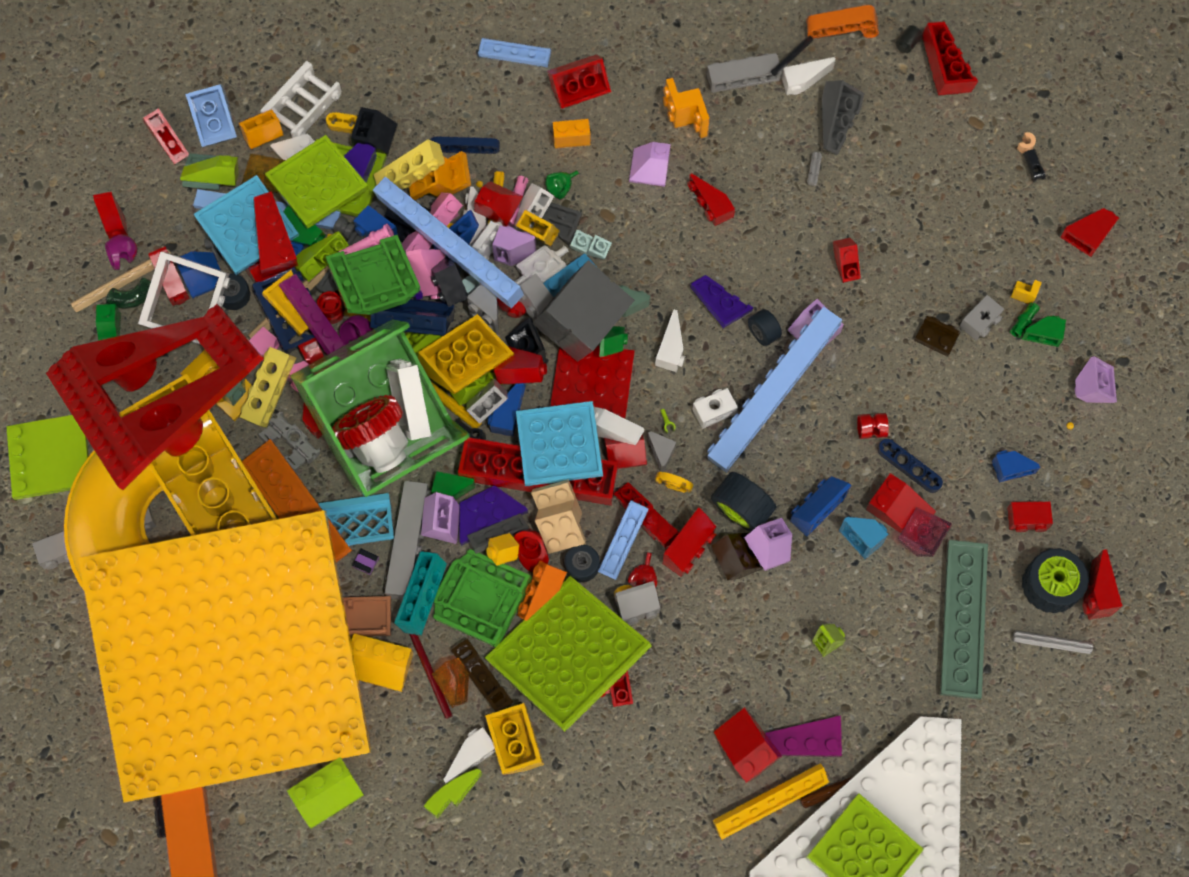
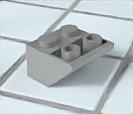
M480 284L467 297L469 315L472 318L478 314L498 335L497 297Z

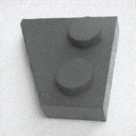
M551 202L542 219L559 229L558 236L567 245H570L582 217V212Z

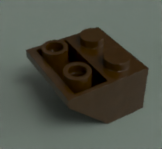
M750 532L729 534L711 545L727 581L740 579L763 569L744 538Z

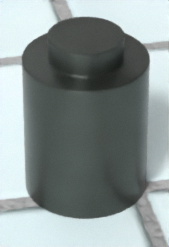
M909 25L896 41L898 50L902 53H910L923 36L921 30L916 26Z

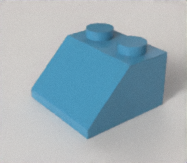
M846 517L839 529V532L864 559L880 548L888 536L886 527L875 519Z

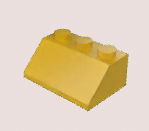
M353 634L351 644L358 681L402 692L414 655L412 649Z
M525 703L485 715L502 775L524 772L544 765Z

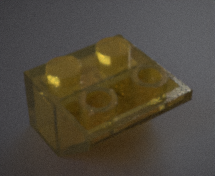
M250 153L241 184L257 175L269 192L272 191V193L277 194V190L266 178L265 173L285 160Z

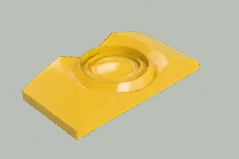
M203 350L180 374L181 376L187 374L193 382L219 369V367L207 351ZM245 379L246 392L234 406L224 399H220L215 405L235 422L241 415V408L248 399V392L252 384Z

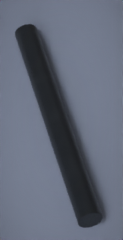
M812 36L806 37L771 70V74L776 76L813 41Z

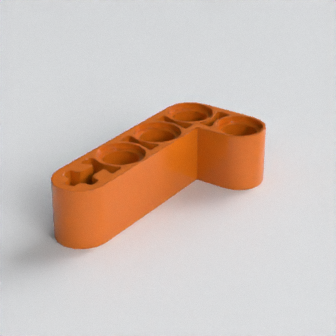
M872 5L814 14L807 18V33L812 38L860 30L866 38H874L879 34L878 17Z

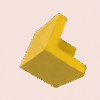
M1034 280L1031 286L1017 281L1011 298L1026 304L1033 303L1042 282Z

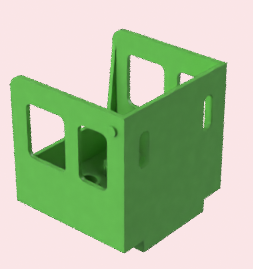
M392 319L290 375L348 480L365 497L377 492L470 437L469 433L453 421L446 411L404 333V330L410 327L409 323ZM395 359H405V361H411L412 364L418 366L431 436L415 440L407 438L408 444L403 450L406 457L397 465L401 469L375 482L373 479L385 472L377 473L374 467L363 465L357 457L349 458L333 432L332 426L344 414H347L349 410H353L355 406L357 407L361 403L372 400L374 397L391 395L386 365L391 364L390 361ZM444 439L448 440L447 443L421 458L412 459L413 456Z

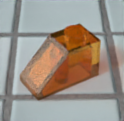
M459 658L446 661L432 675L451 707L454 708L468 701L469 673Z

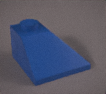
M192 251L179 256L221 270L213 252ZM176 263L192 299L215 289V284L219 279L218 276Z

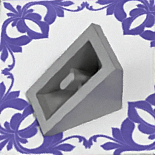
M652 431L648 432L647 440L660 472H665L676 448V442Z

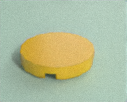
M657 472L655 478L658 484L664 482L667 488L682 493H690L694 485L680 476L666 472Z

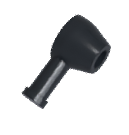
M460 418L455 421L469 433L470 438L486 440V434L482 429H471ZM478 433L480 435L479 437H474L473 434Z

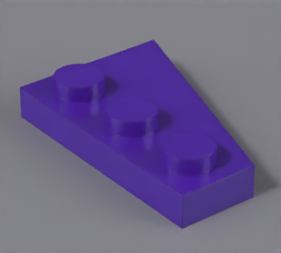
M707 275L692 282L690 285L693 292L723 328L753 310L751 305L744 304L736 295L732 296L724 290L723 286Z

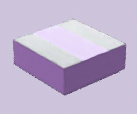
M361 549L352 566L371 575L379 560V556Z

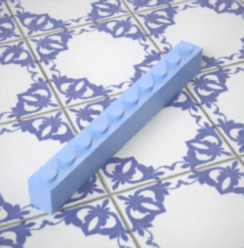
M384 177L373 189L375 195L383 204L507 306L512 308L523 297L524 294L518 284L387 177Z
M823 307L820 311L817 310L811 318L813 321L810 325L806 324L802 328L799 339H794L789 345V352L786 355H781L777 361L778 366L767 373L765 377L767 380L764 384L760 383L756 387L753 398H748L743 404V411L740 414L737 413L732 418V425L729 429L725 428L719 435L721 439L718 443H713L708 449V460L724 472H728L841 326L842 319L827 308Z

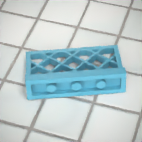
M389 493L318 503L323 511L326 510L331 522L340 528L338 530L339 533L342 534L345 531L350 535L345 539L348 545L394 539ZM387 511V515L383 519L376 516L378 512ZM359 515H368L363 522L356 519ZM341 517L349 518L344 525L337 522V520ZM372 519L379 522L374 529L367 526ZM352 522L359 525L354 532L347 528ZM382 526L389 529V533L380 534L377 531ZM363 528L370 532L366 537H360L357 534Z

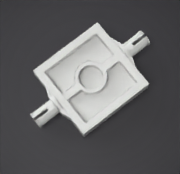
M490 221L472 246L487 260H489V256L493 253L492 244L500 225L503 226L498 221L496 223Z
M546 245L542 246L516 265L517 270L523 276L514 282L520 285L532 275L537 274L544 283L567 266L560 258L569 252L567 247L563 246L559 250L553 251Z

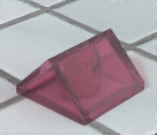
M917 507L900 534L898 541L917 557H933L951 528L952 523Z

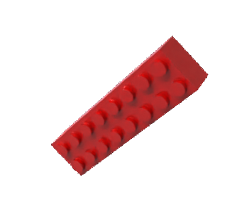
M470 437L464 441L458 476L473 478L475 483L495 485L496 487L532 492V489L553 484L525 486L521 448L518 445ZM601 459L602 477L571 480L570 484L577 500L611 506L618 472V462Z

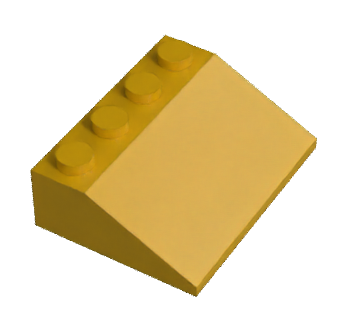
M477 314L419 351L418 359L429 378L451 393L456 394L512 357L514 353Z

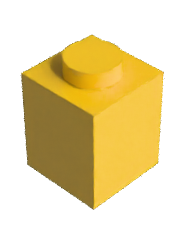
M510 533L490 538L488 548L486 549L489 559H492L496 566L517 560L519 544Z

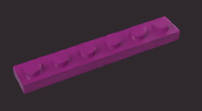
M296 274L279 284L327 355L345 345Z

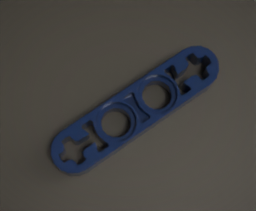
M432 137L430 139L440 144L442 153H459L463 151L464 153L496 154L500 150V141L495 138Z
M884 439L880 442L878 453L881 457L926 491L936 493L940 490L943 481L938 474L893 440ZM887 445H889V446H890V451L887 450V451L885 452V451L883 450V449H884V446L886 447ZM895 450L898 451L895 454L894 458H892L891 456L895 452ZM905 456L907 463L904 465L900 464L897 461V457ZM913 468H921L923 475H914ZM926 474H928L929 476L926 478L925 481H923ZM935 480L937 482L936 486L931 487L930 483Z

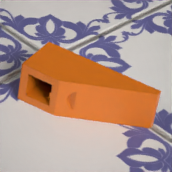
M539 561L533 570L531 583L526 587L524 600L519 604L517 616L525 621L533 616L560 591L567 572Z

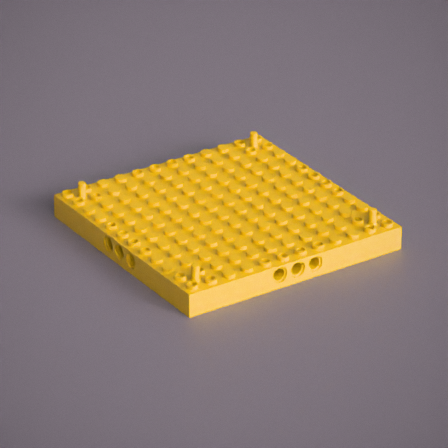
M326 510L78 558L123 802L371 752Z

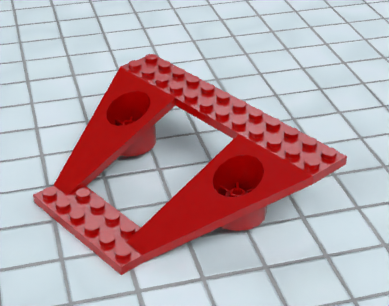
M216 304L207 311L204 317L73 346L62 355V358L56 364L49 368L46 375L117 487L124 490L163 451L170 456H180L192 449L199 441L203 432L201 417L245 378L264 358L227 313ZM194 339L199 341L218 365L219 369L123 417L102 387L103 384L112 380L127 392L140 389L152 377L157 365L156 358Z

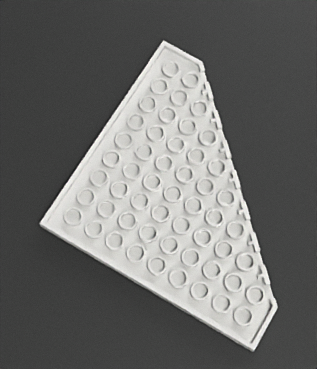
M919 717L750 870L749 877H828L809 861L806 856L858 793L924 849L902 877H959L961 719Z

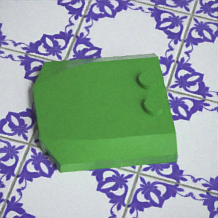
M398 235L381 239L379 245L345 255L344 251L326 256L327 264L348 313L371 315L406 304L420 291V285Z
M469 549L466 555L452 562L438 588L434 599L435 614L433 618L442 624L497 647L504 638L518 610L519 604L523 601L526 595V587L531 582L532 577L506 564L496 566L489 557L480 553L476 554L473 550Z

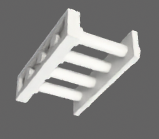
M308 61L297 70L260 110L263 113L272 109L279 122L292 130V138L305 135L314 122L334 101L340 98L342 93L340 83L336 82L330 87L314 76L313 66ZM310 81L325 91L326 94L319 100L302 87ZM296 94H300L315 106L307 112L291 101V99ZM283 107H289L302 116L303 119L296 125L279 113Z

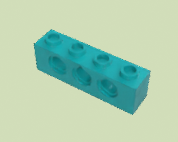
M420 551L394 622L404 633L422 636L447 563L437 553Z

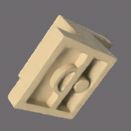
M569 479L532 489L531 493L538 508L535 522L548 554L585 544L586 539L579 524L582 511Z

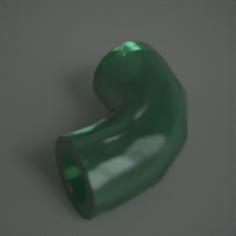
M141 278L137 285L130 290L110 289L106 296V304H116L120 309H128L145 303L151 281Z

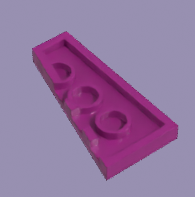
M841 716L765 733L782 756L842 757Z

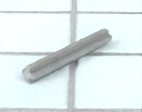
M1015 631L1013 634V641L1018 643L1091 654L1093 651V644L1091 642L1023 631Z

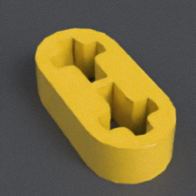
M337 112L329 113L326 117V123L330 130L345 133L353 132L355 124L349 126V124L352 122L356 123L357 120L355 115Z

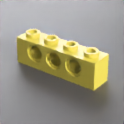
M429 139L376 172L374 174L376 185L384 177H387L403 190L410 187L414 182L423 179L425 175L437 170L445 163L440 144Z
M269 347V350L264 354L263 364L257 370L256 380L249 389L248 399L243 404L240 418L266 428L296 360V357L273 347ZM276 365L277 369L272 373V367ZM268 382L269 388L265 391L264 386ZM261 400V407L257 408V402Z

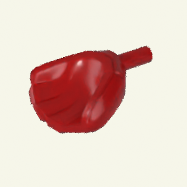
M647 552L645 564H641L633 569L628 577L629 584L636 587L654 581L655 587H657V575L654 567L650 566L652 553Z

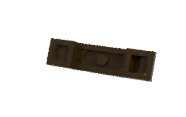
M468 639L451 649L466 674L495 712L501 711L513 703Z

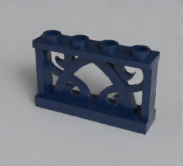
M294 267L264 281L252 284L253 291L282 351L287 354L299 349L298 345L315 338V336L304 333L301 335L303 339L289 344V341L297 335V332L293 328L291 329L290 326L287 329L282 327L283 323L287 321L283 317H276L278 314L277 310L267 301L262 292L264 291L263 289L271 286L290 270H292L293 275L296 274L300 281L303 282L304 279L300 271L296 272Z
M410 299L406 304L371 314V328H377L393 319L408 322L410 327L404 330L406 332L444 336L454 320L455 305L448 307L445 302Z

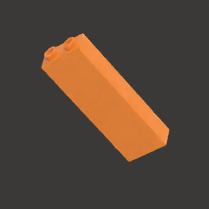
M198 787L161 795L171 877H218L206 789Z

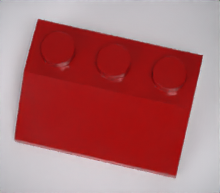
M597 54L547 71L551 87L561 109L611 92L603 59Z
M698 507L664 552L662 564L680 577L692 570L694 567L693 561L696 557L698 559L701 558L706 550L704 547L707 542L711 544L717 535L715 533L717 526L702 509Z

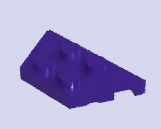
M495 485L460 502L461 546L469 542L467 535L520 513L524 515L528 513V509Z

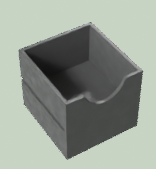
M588 260L570 277L533 321V324L578 362L597 347L635 300L616 283L610 282V278Z

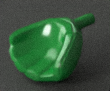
M576 170L570 174L556 172L547 175V190L555 198L563 199L571 189V178L578 175L579 172Z

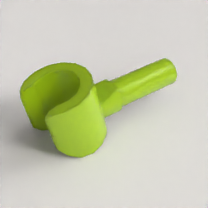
M661 409L660 411L665 423L664 432L668 434L666 426H671L673 431H675V424L669 421L665 409Z

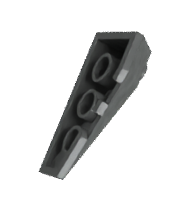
M843 80L826 82L822 96L823 147L834 155H838L846 140L848 129L852 128L854 124L852 121L855 115L860 113L865 94Z

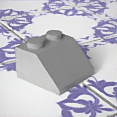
M654 581L615 593V606L619 617L627 624L634 625L643 618H646V620L653 619L660 613Z

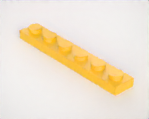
M820 763L714 819L713 823L719 837L722 840L828 784L829 780L825 769Z

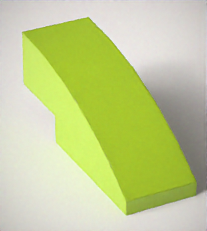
M476 769L453 779L439 789L425 803L424 808L438 819L450 803L458 807L482 776L481 770Z

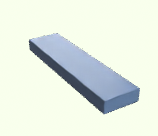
M485 38L481 39L478 52L479 57L548 67L551 49Z
M632 500L630 501L598 572L617 580L649 508Z

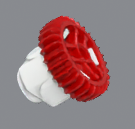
M391 395L374 397L372 400L361 403L357 407L355 406L353 410H349L347 414H344L332 426V430L342 448L346 450L352 449L363 465L374 467L377 473L386 472L396 467L406 457L403 450L406 448L408 440L398 424L403 412L398 401Z

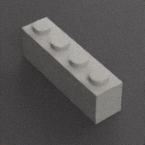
M767 53L762 56H750L745 59H733L724 63L707 65L706 75L711 93L780 81L782 71L776 76L771 74V70L779 64L777 53Z

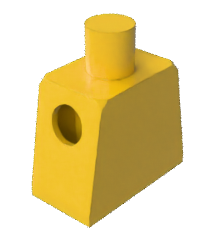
M524 210L516 224L519 229L535 236V239L550 247L560 231L550 222L527 210ZM531 222H534L533 228L529 226Z

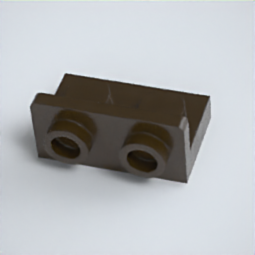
M926 316L914 341L948 357L961 332L952 325L940 322L936 317Z

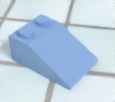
M221 84L186 94L202 147L237 138L224 87Z

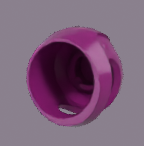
M116 235L105 243L106 253L114 270L120 269V258H124L128 263H131L137 256L138 248L136 242L127 235Z
M361 315L349 317L340 327L341 340L346 345L349 343V340L354 341L372 331L371 322Z

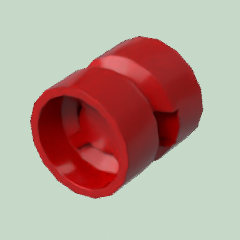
M332 291L324 292L319 296L317 305L330 324L340 322L344 317L345 311L340 296Z
M874 413L873 416L870 414H858L857 429L859 438L868 439L872 438L873 435L876 438L888 437L889 425L887 414Z

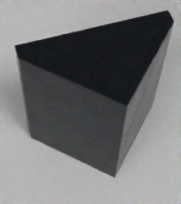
M531 317L527 318L505 337L509 347L542 355L543 361L546 360L545 348Z

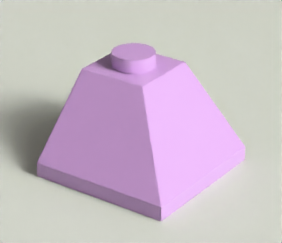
M651 142L634 148L629 182L665 187L671 144Z
M1095 356L1091 357L1075 379V394L1077 398L1089 403L1117 402L1114 367Z

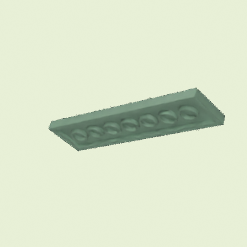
M948 540L940 684V695L982 699L988 544Z

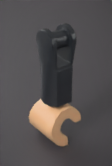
M1026 132L1022 138L1023 142L1019 143L1017 149L1024 155L1032 181L1036 182L1040 178L1044 180L1046 178L1045 171L1039 161L1036 150L1033 149L1036 138L1032 133Z

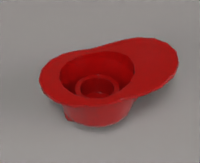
M530 528L526 531H520L514 536V539L519 544L518 557L525 569L533 572L539 561L549 563L545 544L539 532Z

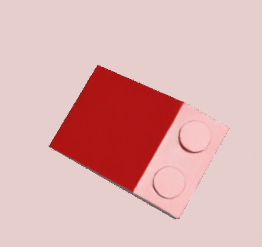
M891 473L866 508L868 512L913 542L917 540L936 512L908 484Z
M1107 549L1102 550L1092 560L1088 588L1085 592L1083 611L1087 614L1088 620L1112 616L1123 607Z
M746 707L714 731L731 763L746 783L755 779L783 757Z

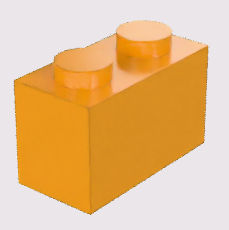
M272 109L239 123L244 140L250 149L283 136L279 119Z
M589 119L553 122L554 147L565 148L590 145Z

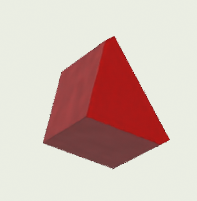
M643 434L636 445L603 438L607 460L618 462V469L647 465Z

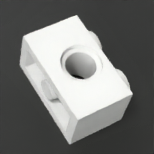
M728 388L724 390L718 389L706 398L702 396L696 399L692 408L702 429L736 415L738 409ZM715 404L719 408L714 410L711 409L709 406Z

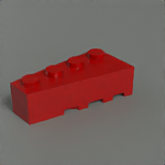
M945 21L927 23L922 32V39L938 95L971 93L978 83V79L972 75L970 65L964 61L963 53L955 45V39Z
M272 191L254 197L262 278L297 267V257Z

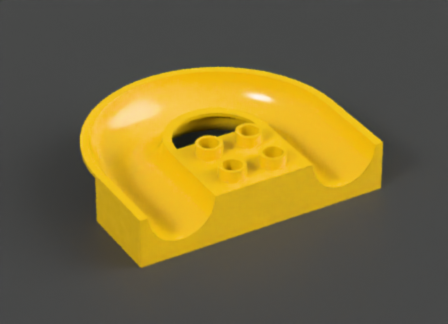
M185 374L124 409L120 414L123 417L192 381ZM210 410L201 417L203 432L199 441L192 449L180 456H170L163 451L124 490L117 487L95 450L86 459L71 487L64 517V540L67 556L72 571L83 590L79 557L151 544L145 531V516L153 499L162 491L166 493L191 536L277 520Z

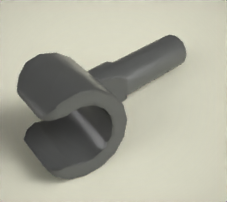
M204 239L206 249L212 248L217 262L222 261L211 239Z

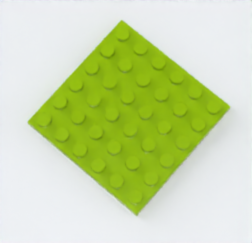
M569 576L562 583L558 593L527 621H522L485 659L565 732L652 645L574 578Z

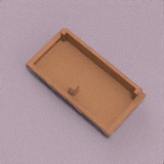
M391 596L343 597L350 637H353V634L365 637L391 636Z

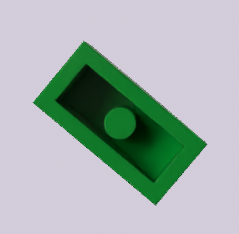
M116 304L97 305L96 328L98 341L120 336L121 312Z
M1046 316L1028 327L1022 335V340L1059 347L1064 338L1066 319H1061L1059 316Z
M612 327L600 342L599 356L604 357L623 351V346L627 345L628 333H625V327Z
M437 471L431 494L437 492L452 496L457 500L475 489V479Z

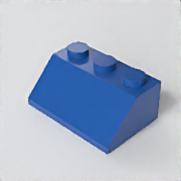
M833 476L828 480L823 479L817 486L818 490L815 493H809L801 507L798 505L793 509L790 522L808 537L847 497L851 488L849 483Z

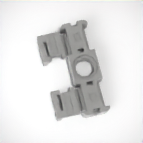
M279 412L276 414L275 419L272 417L269 420L270 425L258 434L259 439L263 443H266L268 439L274 442V440L280 439L282 436V439L293 449V453L289 457L286 455L285 458L297 473V469L305 462L311 463L320 455V448L316 450L308 442V437L295 424H289L283 418V412ZM292 434H298L300 439L298 441H291L289 437Z

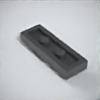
M520 513L467 535V538L477 554L488 548L490 538L510 533L514 538L518 532L526 531L529 527Z

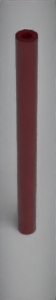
M409 634L445 719L451 718L453 716L420 638L418 635Z

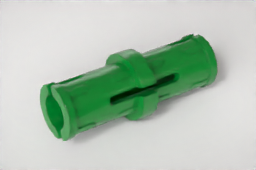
M1030 302L1025 311L1018 316V320L1010 330V333L1014 337L1020 338L1027 326L1031 325L1032 319L1040 310V307L1036 303Z

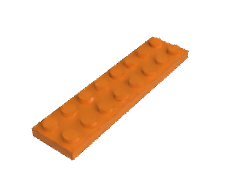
M271 439L242 461L256 486L279 519L323 511ZM328 518L337 563L351 552L352 549Z

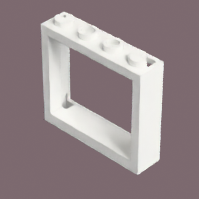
M160 252L138 324L149 328L164 326L151 320L170 261L219 277L209 309L216 304L220 307L223 306L225 300L223 293L230 285V273L167 252ZM197 339L191 341L200 344Z
M405 359L390 361L391 364L386 365L391 395L398 401L403 412L402 418L398 422L400 428L410 440L431 436L418 366L412 364L411 361H405Z

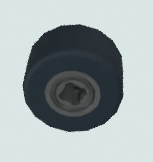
M230 273V285L228 289L224 290L223 296H225L222 307L228 310H238L247 305L251 292L247 281L242 276Z
M762 309L749 317V329L761 345L768 346L781 337L782 330L780 324L770 311Z
M583 544L571 547L566 553L564 559L565 571L568 576H571L577 582H588L598 574L600 568L599 555L591 546Z

